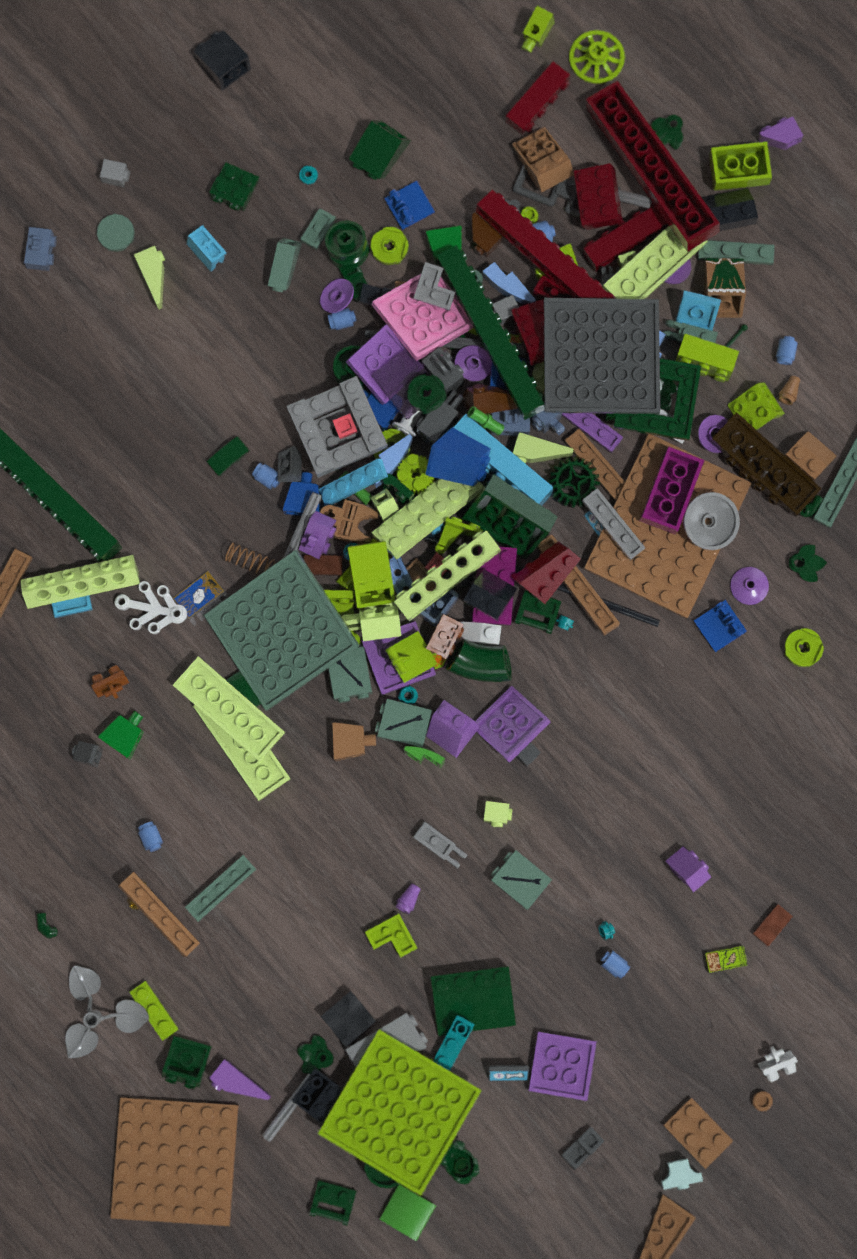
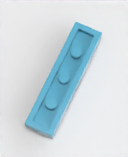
M376 459L319 488L324 505H333L388 477L382 459Z

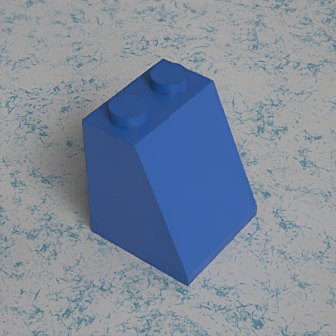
M452 427L432 445L426 475L474 487L479 481L482 482L487 475L485 470L491 459L489 457L491 448Z

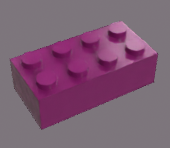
M668 447L664 453L639 521L675 535L681 525L704 460Z
M478 546V556H479V555L482 554L483 549ZM500 547L501 552L477 569L476 579L485 569L514 586L515 580L510 576L516 571L517 548ZM513 598L499 622L475 608L473 609V622L511 626Z

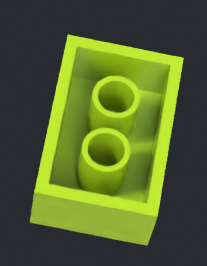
M767 142L711 148L709 159L714 191L770 184L772 173Z
M684 334L676 361L701 365V376L709 375L714 377L716 381L725 382L729 381L739 351Z

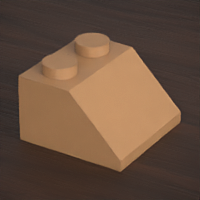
M809 431L785 455L813 481L837 457Z

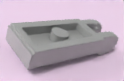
M426 822L422 824L413 837L456 868H459L460 864L448 856L453 850L461 858L465 859L467 857V854L456 847L455 843Z

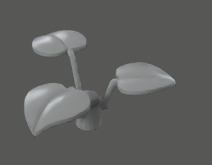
M78 965L73 966L70 972L69 988L77 1000H84L88 996V1013L83 1018L84 1024L72 1025L66 1032L65 1042L68 1058L85 1056L96 1048L98 1034L91 1031V1028L96 1027L102 1020L117 1017L115 1021L116 1026L125 1033L137 1031L149 1020V1015L145 1008L133 1000L120 1001L116 1005L117 1013L102 1016L98 1010H92L91 994L99 991L101 980L99 975L92 969Z

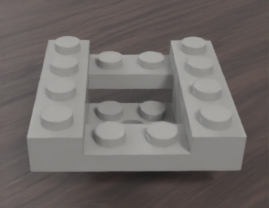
M357 376L339 383V386L287 406V410L310 458L317 478L388 448ZM344 405H348L347 407H344L319 419L313 420L314 418H317L323 414H326ZM351 414L357 433L339 439V436H335L332 433L335 428L332 420Z

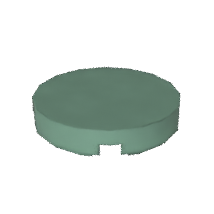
M113 214L102 219L98 225L97 236L105 249L119 252L132 244L135 231L133 224L128 218L123 215Z

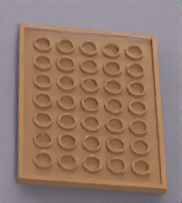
M648 434L613 506L615 511L644 545L645 549L629 560L603 528L584 570L687 619L720 549L705 550L693 544L686 535L683 519L675 535L639 521L666 449L672 447L695 456L667 441ZM704 460L689 503L701 494L715 492L728 497L739 511L751 482ZM709 518L705 519L707 525L710 523Z

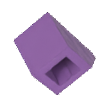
M785 117L772 127L770 125L764 127L760 131L758 141L767 142L770 146L785 150L800 143L803 134L794 117L788 119Z

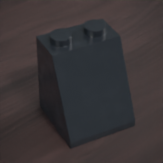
M224 30L212 34L208 41L200 43L193 51L195 59L221 91L251 70L247 53Z
M484 569L464 598V602L499 622L518 588Z

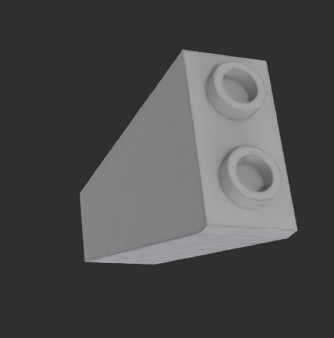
M406 1013L379 1029L415 1051L427 1047L425 1043L428 1040L423 1032L419 1033L415 1026L418 1023L413 1015L408 1016ZM378 1030L346 1049L355 1067L358 1066Z

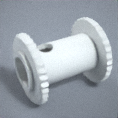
M407 399L405 403L409 407L400 423L393 422L392 425L406 436L411 434L412 437H416V433L412 431L421 414H428L414 409Z

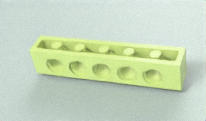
M482 531L478 532L472 537L473 541L468 545L464 543L457 549L458 553L454 556L448 555L441 561L443 563L438 568L434 566L426 573L428 576L422 580L419 578L411 584V589L407 592L403 590L396 595L397 599L394 602L409 622L501 552L500 547L487 531L484 533ZM476 546L483 549L482 554L479 556L472 554V549ZM460 558L467 560V565L463 568L457 566V561ZM444 570L452 572V576L447 580L441 577ZM435 582L436 589L434 591L426 590L427 583ZM415 593L421 595V600L418 603L411 602V596Z
M134 555L22 579L21 589L27 609L137 585L140 584Z

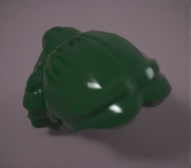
M456 1140L451 1143L440 1165L445 1167L446 1172L455 1182L465 1185L470 1183L479 1174V1165L472 1153L464 1148L465 1143Z

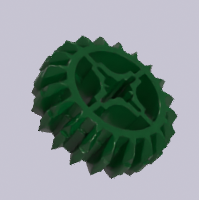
M574 457L573 462L570 461V458H566V464L561 460L559 461L560 467L555 465L553 468L556 472L550 473V476L554 479H549V484H553V491H556L552 494V497L560 496L557 502L561 503L564 500L565 507L570 502L572 503V508H575V503H578V506L581 508L583 506L582 500L596 490L597 486H600V482L595 481L599 478V474H592L596 471V468H588L591 462L584 465V458L581 459L580 463L577 462V457ZM575 469L583 471L587 476L576 474ZM568 470L569 478L564 480L563 483H559L561 474ZM572 476L573 479L578 480L577 488L570 484ZM586 482H590L588 491L581 495L580 487L585 485ZM561 489L571 490L574 496L565 494Z

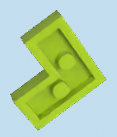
M400 914L365 932L374 950L389 941H392L400 958L418 949Z

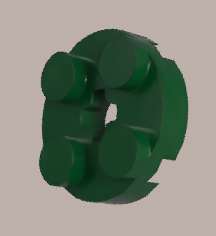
M420 375L414 378L408 387L407 395L410 404L414 409L424 414L438 409L447 397L443 382L435 375ZM424 390H426L427 392L431 390L430 395L428 397H423Z

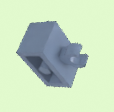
M29 227L24 260L27 269L49 271L50 265H53L54 254H52V248L56 247L57 238L51 229Z
M518 409L492 413V418L504 425V430L500 435L518 436L519 432L526 435L530 434V418L524 420Z
M542 411L532 416V425L537 431L541 430L543 433H546L551 427L558 435L565 431V427L559 422L562 413H544Z

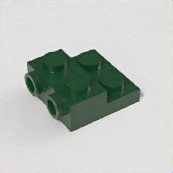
M225 162L220 175L216 177L209 191L210 197L216 203L222 204L223 202L228 204L235 211H245L260 177Z
M174 1036L162 1070V1077L170 1084L181 1082L188 1089L200 1088L212 1046Z

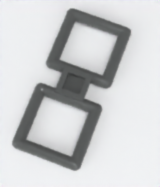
M522 166L513 187L515 193L550 207L555 205L557 197L568 200L565 212L581 219L580 210L573 208L578 198L575 181L566 179L554 186L548 198L522 188L528 173L525 166Z

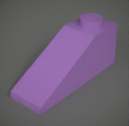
M226 1059L223 1060L209 1078L213 1081L211 1085L219 1091L223 1089L227 1092L265 1100L271 1098V1095Z

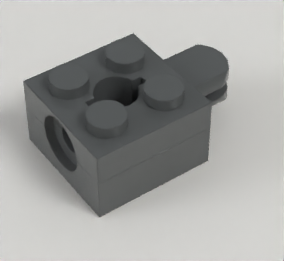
M439 347L422 360V371L426 376L435 375L440 378L445 386L446 396L448 397L453 390L456 391L463 386L464 371L458 364H453L451 361L452 357L447 350L443 351Z
M455 390L451 392L438 409L431 411L426 417L422 416L416 425L418 426L417 437L430 447L458 422V411L455 409L463 400V396L459 395L454 400L457 395Z

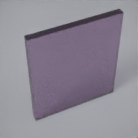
M404 348L402 352L376 372H373L371 376L407 420L418 411L412 407L408 400L409 384L420 375L430 376V374L419 360L415 361L408 350ZM424 390L423 397H428L430 395L431 390L428 392Z

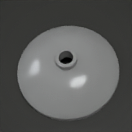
M709 492L695 497L689 503L684 514L683 524L686 535L693 544L705 550H718L730 544L736 537L740 518L735 504L728 497L720 493ZM706 518L710 520L709 525L705 523Z

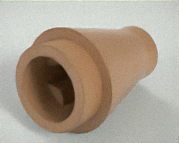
M790 376L779 392V400L782 403L792 405L797 400L800 378Z

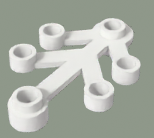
M146 581L139 584V590L146 595L150 604L130 600L128 596L123 594L118 595L115 599V606L119 610L125 611L133 608L148 612L138 619L133 618L130 621V627L136 631L160 614L166 617L158 623L152 622L148 626L149 632L154 635L158 634L162 628L170 623L180 624L187 618V610L182 605H176L169 594V588L165 585L159 586L157 593L164 598L169 608L161 607L151 590V585ZM147 584L148 589L143 591L142 586ZM166 588V593L162 595L160 590ZM120 599H125L123 605L119 604ZM175 611H180L179 617L174 616ZM138 621L139 626L134 628L133 623ZM153 625H157V630L155 632L151 630V627Z

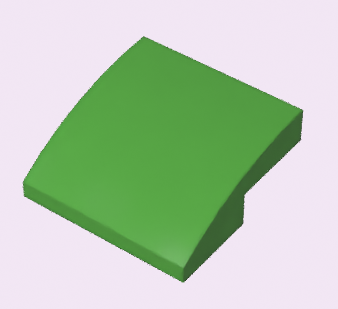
M406 746L404 748V754L421 764L424 758L439 768L445 763V758L433 751L413 746Z
M399 1184L380 1220L417 1241L436 1205Z

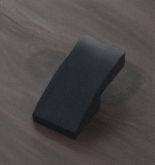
M363 283L361 284L357 303L372 306L374 300L390 292L392 289L378 288Z

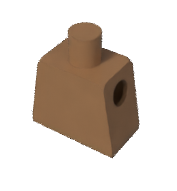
M332 723L334 761L365 755V746H376V734L364 735V726Z

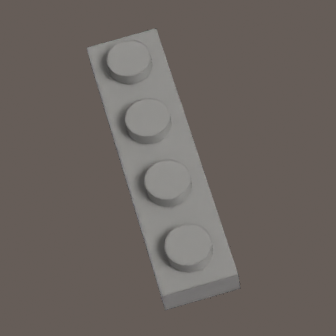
M598 488L582 500L584 505L629 560L645 549L644 545Z

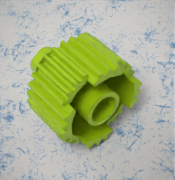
M418 454L408 455L407 458L405 457V460H401L402 463H399V467H397V479L409 488L414 495H419L430 487L435 479L426 475L429 459L426 460V457L423 458L422 455L418 456ZM418 472L420 477L416 476L413 478L412 473Z

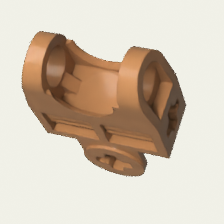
M349 500L344 501L342 508L327 505L321 509L320 513L329 515L330 512L333 514L331 518L336 520L334 528H337L334 535L335 539L357 544L371 543L372 538L364 535L359 530L358 525L362 520H369V518L377 519L379 513L375 510Z

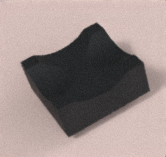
M352 991L321 1016L345 1047L376 1022Z

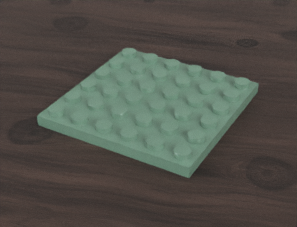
M294 550L204 615L266 711L360 646L298 550Z

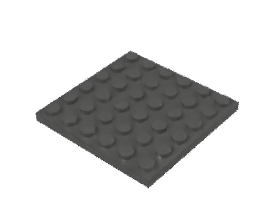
M544 298V413L660 414L659 299Z

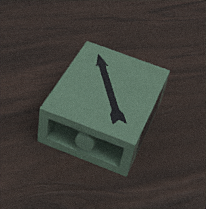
M364 647L355 649L329 667L335 701L339 700V703L349 702L350 698L358 697V700L369 698V695L373 694Z
M390 699L386 700V704L382 703L380 714L383 715L382 720L377 722L375 733H378L377 737L407 746L423 748L432 710Z
M517 850L514 853L510 851L503 859L506 863L501 868L497 866L492 872L491 876L493 879L491 882L525 910H528L552 879Z

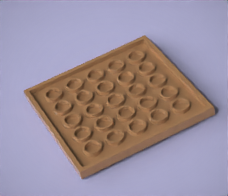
M120 1098L111 1219L230 1226L239 1105Z

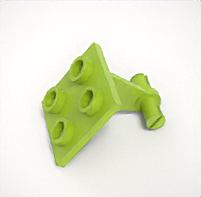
M456 517L446 518L445 527L440 541L435 546V550L438 554H444L460 534L473 537L478 532H483V530L480 529V526L473 523L469 525L464 524L461 519Z
M419 631L385 650L404 683L437 665L430 650L425 648L426 643Z

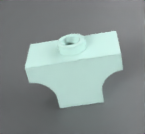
M685 1158L667 1162L668 1175L665 1179L661 1180V1184L664 1190L674 1187L682 1190L689 1188V1184L701 1182L703 1179L700 1172L691 1170L688 1159Z

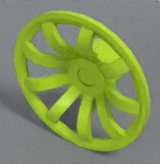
M600 30L589 31L580 35L573 43L569 57L570 65L575 74L582 80L593 84L606 83L614 79L621 72L625 61V52L620 41L612 34ZM592 35H603L601 42H594ZM587 37L590 47H584L579 42ZM607 38L613 40L616 45L607 48L605 45ZM576 48L587 53L584 56L574 58ZM619 49L620 59L611 57L609 53ZM588 60L586 66L579 71L575 63ZM606 61H609L614 64H619L614 73L611 71ZM592 64L595 65L594 78L585 76ZM600 65L603 66L609 76L599 79Z

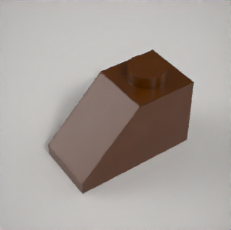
M474 212L472 214L473 249L478 255H484L487 258L502 243V236Z

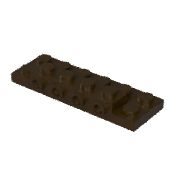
M737 412L711 439V442L725 453L723 455L725 457L724 460L729 466L738 468L740 470L739 475L745 480L749 478L754 483L753 487L758 492L763 491L767 494V499L771 504H778L779 506L782 504L795 517L822 489Z

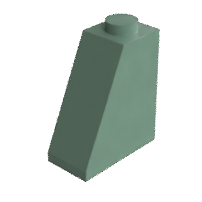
M287 238L278 241L268 286H271L272 290L283 292V290L289 288L302 242Z

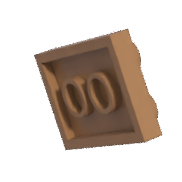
M692 1098L663 1125L704 1169L733 1142Z

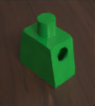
M462 226L426 231L427 242L435 264H438L436 255L456 245L459 250H462Z
M133 711L128 720L119 715L98 738L131 760L144 733L137 727L143 717Z

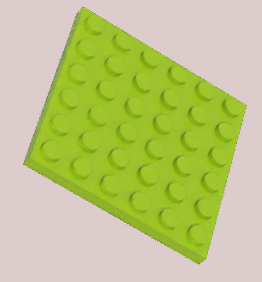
M378 1030L318 1134L422 1196L482 1090L383 1031Z

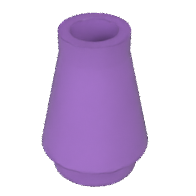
M410 884L409 888L396 901L395 907L403 913L409 914L410 911L414 910L421 889L414 884Z

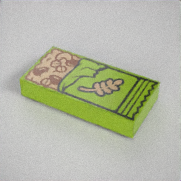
M744 946L705 953L709 973L748 965Z

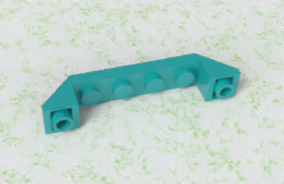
M457 1015L433 1062L450 1071L475 1024Z

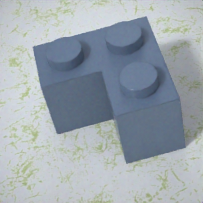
M451 589L421 612L419 616L436 627L442 613L448 614L459 599V594ZM418 593L411 596V602L418 603L421 600V595Z

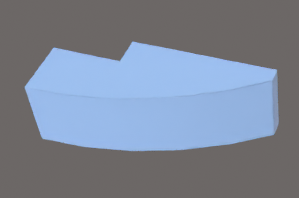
M495 262L483 270V278L504 296L509 297L513 295L516 302L523 305L536 302L535 298L513 272L506 276Z
M411 434L379 454V459H382L387 473L393 474L397 467H399V463H402L401 460H404L412 443ZM383 480L374 483V486L376 488L379 487Z

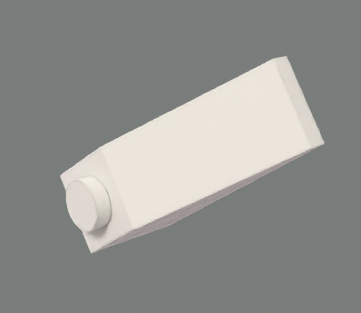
M462 622L464 624V632L461 638H457L455 641L459 642L462 639H466L480 645L499 646L501 625Z

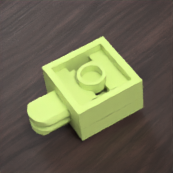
M395 602L359 608L360 613L342 616L350 631L362 630L363 641L401 636L398 606Z

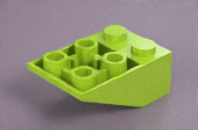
M386 541L348 547L354 598L357 608L394 603L395 595Z

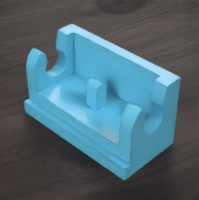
M203 225L188 235L187 245L210 272L215 269L218 262L222 263L227 252Z

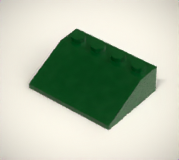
M493 475L462 519L468 523L480 526L483 532L487 531L494 540L505 547L517 548V554L526 560L550 533L558 516L521 493L518 489L504 482L501 478Z
M509 967L431 976L438 1036L447 1035L457 1015L475 1024L472 1031L516 1026Z

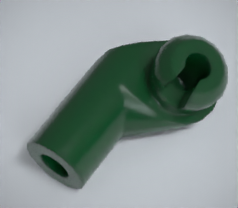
M816 494L812 503L807 504L800 512V515L802 517L815 515L824 498Z
M46 913L36 914L38 932L48 939L55 938L58 935V930L56 927H51L47 924Z

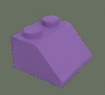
M444 700L432 715L426 737L457 758L479 729V726L473 719Z

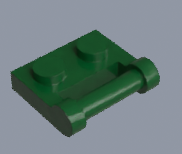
M387 473L388 477L382 479L384 490L388 489L389 492H393L396 495V500L402 505L408 504L414 499V493L392 474Z
M525 590L515 624H525L544 630L547 634L551 635L562 601L550 598L544 604L532 593ZM524 611L549 618V624L524 617Z
M319 1180L309 1216H320L342 1222V1225L348 1226L357 1190ZM319 1202L346 1209L345 1214L318 1208Z

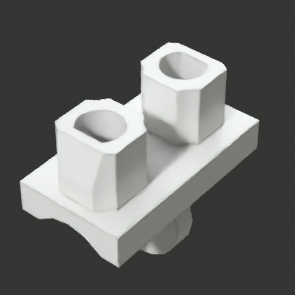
M772 1046L769 1048L771 1054L765 1056L766 1061L758 1063L762 1073L766 1075L770 1082H773L779 1078L777 1073L779 1069L783 1068L785 1073L789 1075L796 1072L795 1063L797 1059L791 1050L784 1053L783 1049L776 1051Z

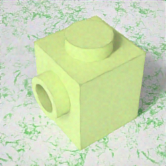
M388 489L371 497L379 516L384 522L399 511Z
M486 801L484 822L491 823L493 827H503V824L507 825V820L511 821L512 809H509V804Z

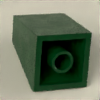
M371 120L349 160L353 162L352 165L357 169L366 170L368 172L367 175L372 179H384L411 140L382 120Z

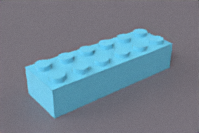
M467 414L453 427L491 448L489 454L491 459L485 470L488 474L491 473L501 478L504 482L518 489L541 506L552 495L553 486L478 423L469 418Z

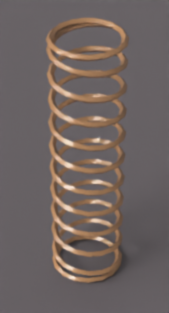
M234 542L231 543L225 556V561H228V563H230L232 556L239 547V554L237 561L235 563L236 566L241 555L246 550L245 560L242 565V568H244L249 556L253 553L252 562L249 568V571H251L254 562L260 555V560L256 570V574L258 573L262 563L266 558L267 562L264 572L269 568L270 564L273 561V565H275L274 559L271 560L268 564V557H265L261 561L262 555L258 554L255 557L254 551H251L248 555L247 548H245L241 552L240 545H238L234 549Z

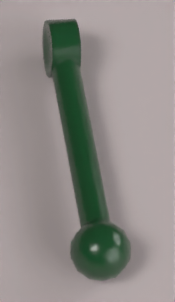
M742 324L741 329L725 347L729 348L743 331L748 330V326Z

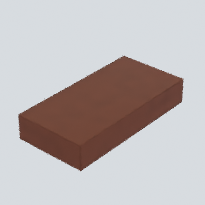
M304 555V561L313 575L342 576V556L322 555L320 559H317L311 555Z
M777 904L754 931L753 935L768 947L793 916Z

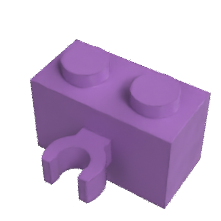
M315 511L309 519L298 550L317 559H320L323 553L327 554L331 545L328 543L329 539L333 538L337 529L334 528L336 520Z
M682 847L667 859L666 863L672 872L694 892L711 878L707 871L709 867L703 860L698 861V856L692 850L688 851L685 847Z

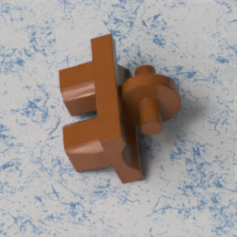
M115 665L108 670L111 676L104 679L102 674H97L92 677L93 685L91 686L98 698L103 695L105 697L113 695L117 699L119 698L117 692L123 690L122 686L129 683L123 670L121 671Z

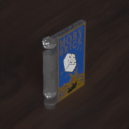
M206 571L172 599L177 605L185 607L187 618L195 626L197 623L193 617L197 616L202 621L206 613L222 603L219 598L223 595L225 599L229 598V596L212 574Z

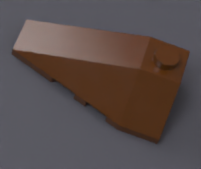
M476 384L473 387L466 388L463 400L461 401V404L467 410L475 406L485 414L518 409L507 389L483 384Z

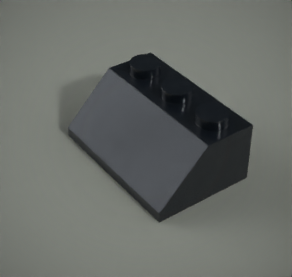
M748 188L702 197L719 221V231L754 225L757 222L758 213L755 201Z

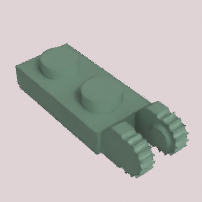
M673 320L666 321L668 327L678 329L679 333L663 331L666 334L665 338L682 343L684 334H688L713 343L716 342L718 332Z

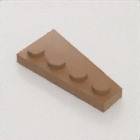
M662 1195L640 1259H669L696 1217L665 1195Z

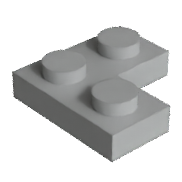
M425 262L413 299L450 311L455 292L438 286L443 268Z

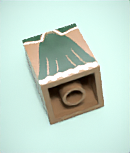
M706 258L704 295L721 299L716 318H742L746 296L744 259Z

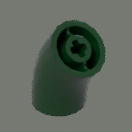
M462 639L456 645L446 665L447 671L466 679L482 682H506L512 680L511 662L505 645L486 646Z

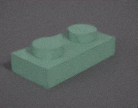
M319 208L301 237V242L318 250L327 231L335 222L336 217Z

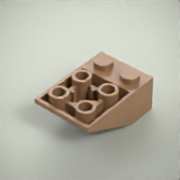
M545 127L512 144L531 179L541 192L574 176L570 159Z

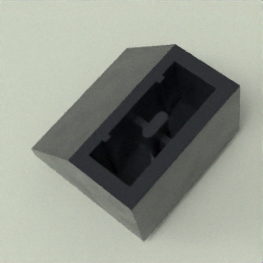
M315 1068L291 1101L321 1124H324L344 1088Z

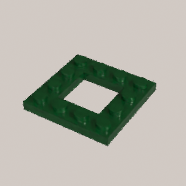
M660 358V379L679 382L673 417L656 414H615L613 428L689 441L701 365Z

